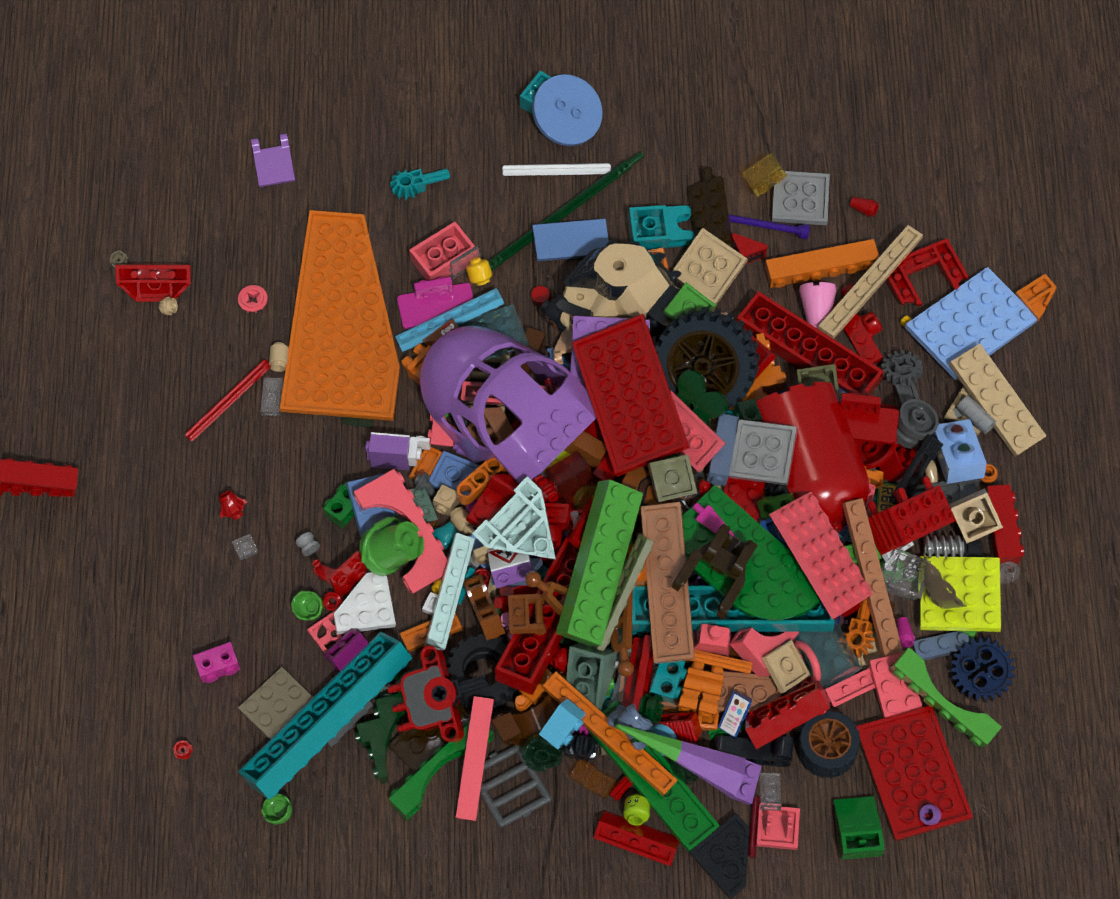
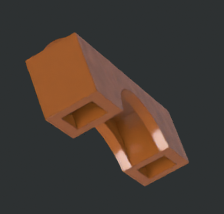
M481 574L464 580L463 585L486 640L495 639L505 634L499 614L492 603Z

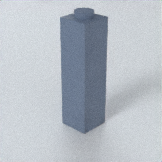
M727 414L718 417L715 433L726 444L710 460L707 481L713 485L726 486L739 417Z

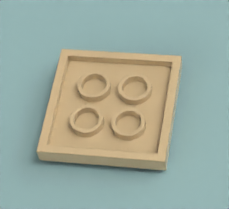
M702 228L673 271H680L681 276L677 279L683 283L687 282L717 305L748 259Z

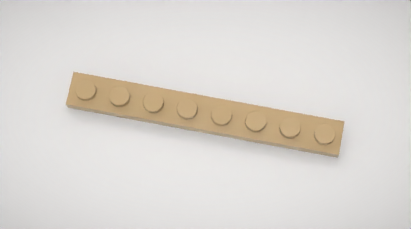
M907 225L820 323L818 329L834 339L922 240L923 234Z

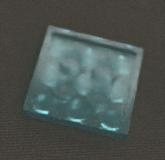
M514 304L482 314L461 325L462 327H487L508 335L525 346H529ZM512 347L499 349L482 361L514 351Z

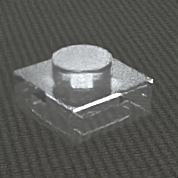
M250 534L232 541L240 561L258 553Z

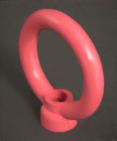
M797 640L793 642L798 652L799 648L803 650L812 666L813 677L809 676L805 680L810 684L818 680L820 681L821 668L814 651L804 641Z

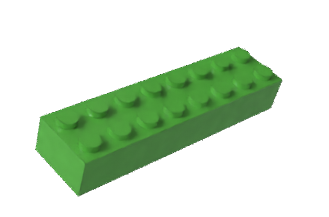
M612 480L598 481L556 634L587 646L602 645L641 504L642 492Z

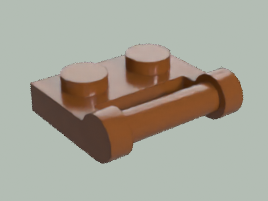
M542 594L508 595L510 634L535 633L543 635L546 633V626L543 621V604L545 600L541 597ZM532 603L535 605L536 624H529V604Z

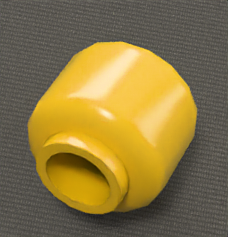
M475 257L466 266L471 283L480 286L490 282L493 274L488 260Z

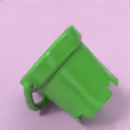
M385 517L376 522L372 528H368L362 534L360 540L361 562L375 575L383 577L393 574L402 565L422 555L424 539L423 537L419 538L417 533L420 531L419 528L412 522L405 521L401 523L396 517ZM391 522H395V523H396L395 525L387 526V525L391 524Z

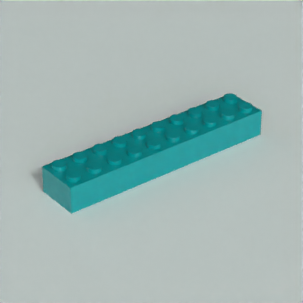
M635 586L633 590L632 632H651L647 586ZM689 586L693 632L701 624L726 627L731 632H738L740 629L751 627L757 632H833L834 619L832 620L822 601L809 612L799 617L783 619V621H767L757 617L752 618L731 606L725 618L721 619L716 614L723 597L711 586Z
M380 632L265 744L238 773L252 789L270 800L278 794L279 790L287 782L293 779L294 775L301 768L308 764V761L315 754L322 750L329 740L337 735L341 728L347 725L373 697L378 695L380 690L387 683L391 682L401 669L407 666L412 656L400 641Z

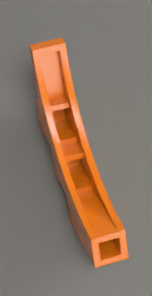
M764 333L756 334V339L770 350L769 340H765ZM773 360L757 377L745 398L741 400L755 403L766 397L767 393L782 391L787 380L785 372H781L780 365L775 366ZM739 404L735 407L732 405L729 410L738 412Z

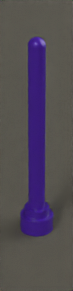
M729 214V222L794 233L800 236V239L808 240L810 225L803 224L796 227Z

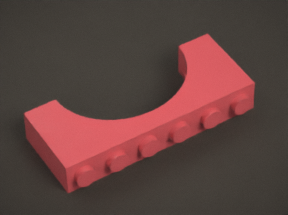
M393 469L355 490L352 495L361 511L375 507L387 508L400 514L406 521L412 522L419 528L420 531L417 532L419 538L423 537L424 539L423 553L416 558L413 568L401 578L410 595H413L444 576L449 556L446 557L442 551L444 547L441 541L434 538L432 534L434 530L429 522L426 523L423 519L424 513L419 505L416 506L413 502V499H415L410 489L406 490L403 484L405 482L400 472L397 473Z
M752 627L738 630L730 645L744 661L752 662V671L757 676H771L761 658L790 640L795 642L799 632H773L769 636H764Z

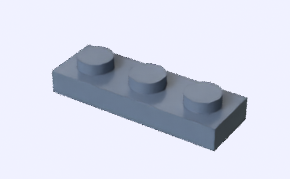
M951 632L914 641L913 650L923 660L958 653V647L964 649V642L971 645V638L965 633Z

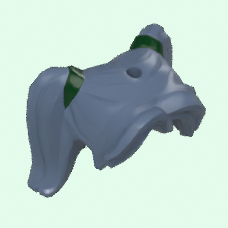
M635 704L628 705L626 708L623 705H617L616 711L607 718L608 725L612 727L620 724L654 733L648 731L653 726L652 722L649 719L643 718L638 713ZM626 734L635 749L642 750L647 746Z

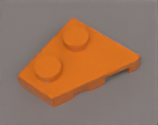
M1044 274L1018 290L1015 295L1036 317L1038 322L1057 287Z

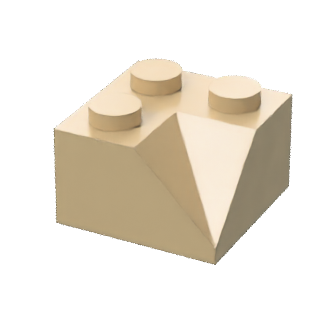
M985 488L949 504L966 543L1003 528Z

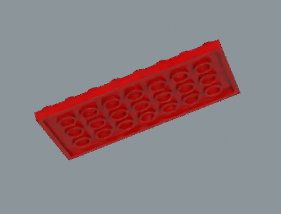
M643 314L572 342L617 477L646 466L648 463L656 462L690 448Z

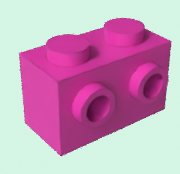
M231 642L193 655L202 683H211L221 676H231L238 670H241Z

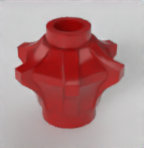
M228 490L218 497L221 506L219 513L221 518L232 517L233 520H237L243 516L242 511L247 503L246 499L233 494L232 490Z
M559 645L550 661V665L553 669L556 668L558 672L562 671L564 675H567L570 648Z

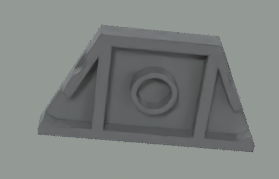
M980 479L949 484L946 481L931 484L933 488L940 485L948 504H951L975 493ZM916 485L912 492L914 494L912 497L927 491L925 485Z

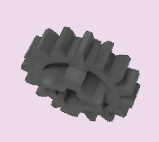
M902 350L900 354L897 351H894L893 356L888 354L887 358L883 359L881 370L884 371L883 377H886L887 382L892 380V385L899 383L900 387H902L903 383L910 386L911 381L916 383L917 378H921L923 365L922 360H918V355L912 356V352L905 354L904 350Z

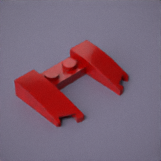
M948 238L909 253L885 280L901 305L916 303V306H922V302L908 275L935 264L953 290L959 289L960 286L958 284L962 279H968L969 276Z

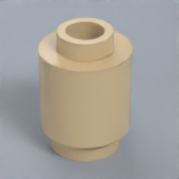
M277 342L270 346L269 365L273 371H285L286 364H288L289 347L284 343Z
M458 507L450 513V521L458 533L469 536L475 531V526L466 521L469 515L468 511Z

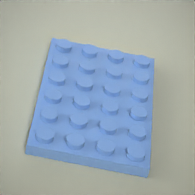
M987 267L962 284L959 289L952 291L905 325V329L957 380V375L949 366L952 360L978 344H981L990 356L1035 324L1037 319L1024 303Z

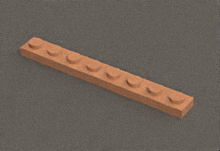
M863 498L842 503L860 574L869 584L870 590L873 593L867 597L881 655L882 657L902 653L901 642Z

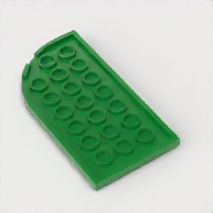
M714 485L696 502L704 509L710 505L723 522L730 526L731 531L740 541L746 543L748 540H753L752 542L758 545L746 564L745 584L734 601L733 607L752 618L757 617L767 621H783V619L799 617L812 610L821 602L793 553L720 488ZM693 506L682 516L686 561L694 551L711 542L716 535L696 520L699 514L693 509ZM700 561L694 569L695 573L724 598L733 581L714 572Z

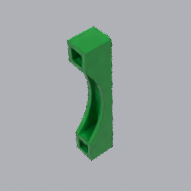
M470 720L463 726L464 737L460 742H449L446 746L439 747L430 761H424L419 767L420 770L415 775H409L404 781L405 784L400 789L396 788L391 792L389 798L390 805L406 821L422 808L426 787L436 772L449 761L465 755ZM491 730L489 732L488 744L494 740V732Z

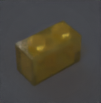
M772 152L741 173L757 197L787 177V174Z

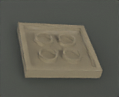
M281 667L243 702L238 709L271 740L313 696Z

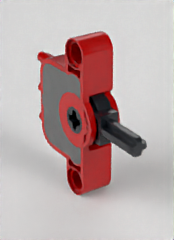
M426 646L421 651L423 668L407 673L403 676L400 683L387 688L388 693L402 692L404 702L393 706L392 710L393 712L406 710L409 722L399 725L397 729L399 732L414 728L423 731L439 728L441 736L445 741L458 743L464 737V729L459 710L456 706L459 704L460 699L465 698V693L487 687L488 680L485 675L463 682L458 679H448L449 672L442 650L437 647ZM434 650L435 658L431 661L429 654ZM442 691H445V694H443L441 698L440 694H442ZM452 728L456 730L454 738H450L449 735Z

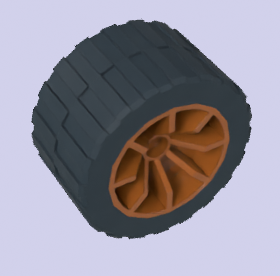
M828 710L826 713L817 715L805 722L803 727H801L797 742V754L804 768L813 775H818L822 778H834L847 772L854 764L860 748V733L855 723L841 712H834L832 710Z

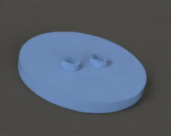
M557 75L546 80L536 91L532 103L533 117L539 130L549 140L563 146H576L585 143L595 135L601 125L602 105L596 91L586 81L573 75Z

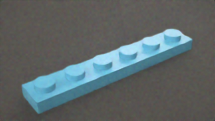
M496 288L395 337L403 352L422 343L425 337L452 318L458 325H462L466 321L504 304V301Z

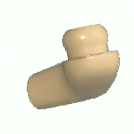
M931 460L925 470V475L929 477L931 483H937V467L935 462Z

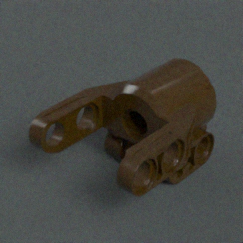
M725 524L721 525L711 542L694 551L689 556L671 588L679 591L686 584L699 561L719 575L730 579L733 583L719 604L716 614L721 619L725 618L744 587L746 564L758 546L752 542L753 540H748L746 543L738 540L729 534L730 526Z

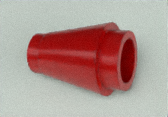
M853 197L850 207L867 217H874L878 211L879 203L873 199Z

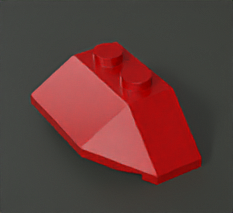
M178 263L115 265L116 284L136 302H160L165 297L177 299L191 284V265Z

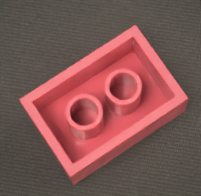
M453 222L409 250L410 261L427 281L436 280L439 277L447 278L469 264L471 259L477 257L475 245L456 222Z

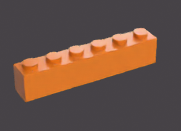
M874 239L768 259L765 262V272L770 288H781L788 284H801L804 281H817L824 277H836L844 273L853 274L860 270H868L879 258Z

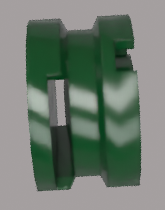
M643 694L640 700L639 714L643 718L649 719L652 723H659L663 715L664 704H661L663 697L661 695Z

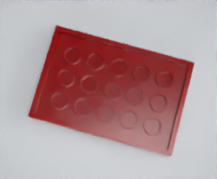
M926 706L856 726L860 733V745L894 841L973 818L933 707ZM931 804L940 809L941 819L937 824L926 825L920 820L919 813L924 805ZM933 813L925 814V817L931 820Z

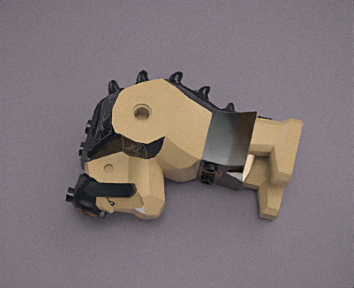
M610 240L605 247L590 251L577 264L572 273L568 274L564 279L562 294H558L551 302L548 300L544 301L540 309L544 311L547 321L561 332L573 330L574 315L633 318L643 314L645 319H650L652 338L656 336L655 342H658L659 337L667 326L674 321L663 312L680 291L676 284V279L681 276V272L677 270L671 272L662 264V260L666 257L664 253L653 255L645 247L640 246L639 242H634L633 244H614V241ZM698 341L697 344L703 346L704 342ZM684 354L685 359H690L686 354Z

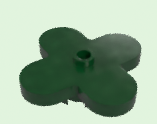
M689 370L680 375L678 379L679 393L676 395L708 426L709 419L721 417L726 413L728 409L727 398L721 392H709L706 390L705 379L700 372Z

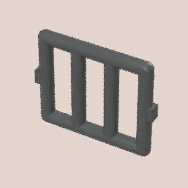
M522 745L512 746L499 754L495 752L489 755V759L485 761L484 770L516 753L522 761L521 764L484 784L482 782L480 795L500 828L521 817L527 818L531 815L532 811L552 800L550 793ZM527 770L532 779L531 781L494 801L492 800L488 790ZM537 787L542 796L541 798L504 818L502 817L498 807Z

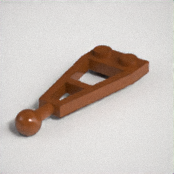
M633 591L628 597L627 606L623 610V616L619 618V623L611 635L614 652L620 653L621 662L618 665V672L624 677L630 676L634 671V666L629 661L627 652L628 649L632 648ZM623 626V636L621 642L617 629Z
M535 571L528 572L525 576V583L529 587H538L542 590L541 597L561 616L568 588L554 582L545 583L541 580L539 573ZM554 591L564 595L561 604L552 595Z

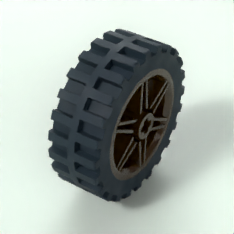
M703 307L701 311H696V308L691 309L687 314L684 315L682 313L676 320L672 321L655 345L669 388L675 394H678V379L680 375L689 370L700 372L705 379L706 390L709 392L718 391L725 395L728 401V411L732 405L735 407L742 398H745L755 381L760 360V353L756 352L758 347L757 341H752V331L750 329L746 331L743 328L745 323L741 319L739 322L732 319L734 314L730 312L724 315L721 314L722 309L716 308L714 311H709V307ZM698 341H703V342H704V345H703V346H699V345L697 344V342H698ZM716 347H721L723 351L719 352V350ZM684 354H686L690 359H685ZM726 365L727 371H723L721 366ZM707 378H709L713 383H708Z

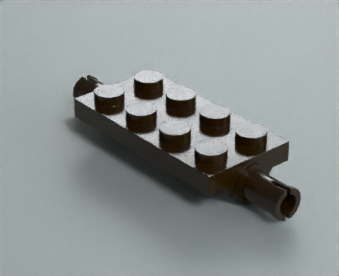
M705 167V171L704 168H701L702 182L688 187L695 238L700 230L704 228L725 244L732 243L724 178L721 176L713 178L711 167Z

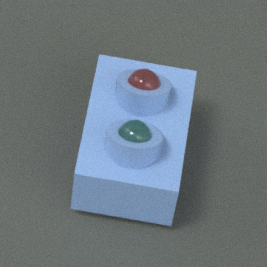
M971 420L939 424L932 436L943 443L937 458L946 483L984 478L987 463Z

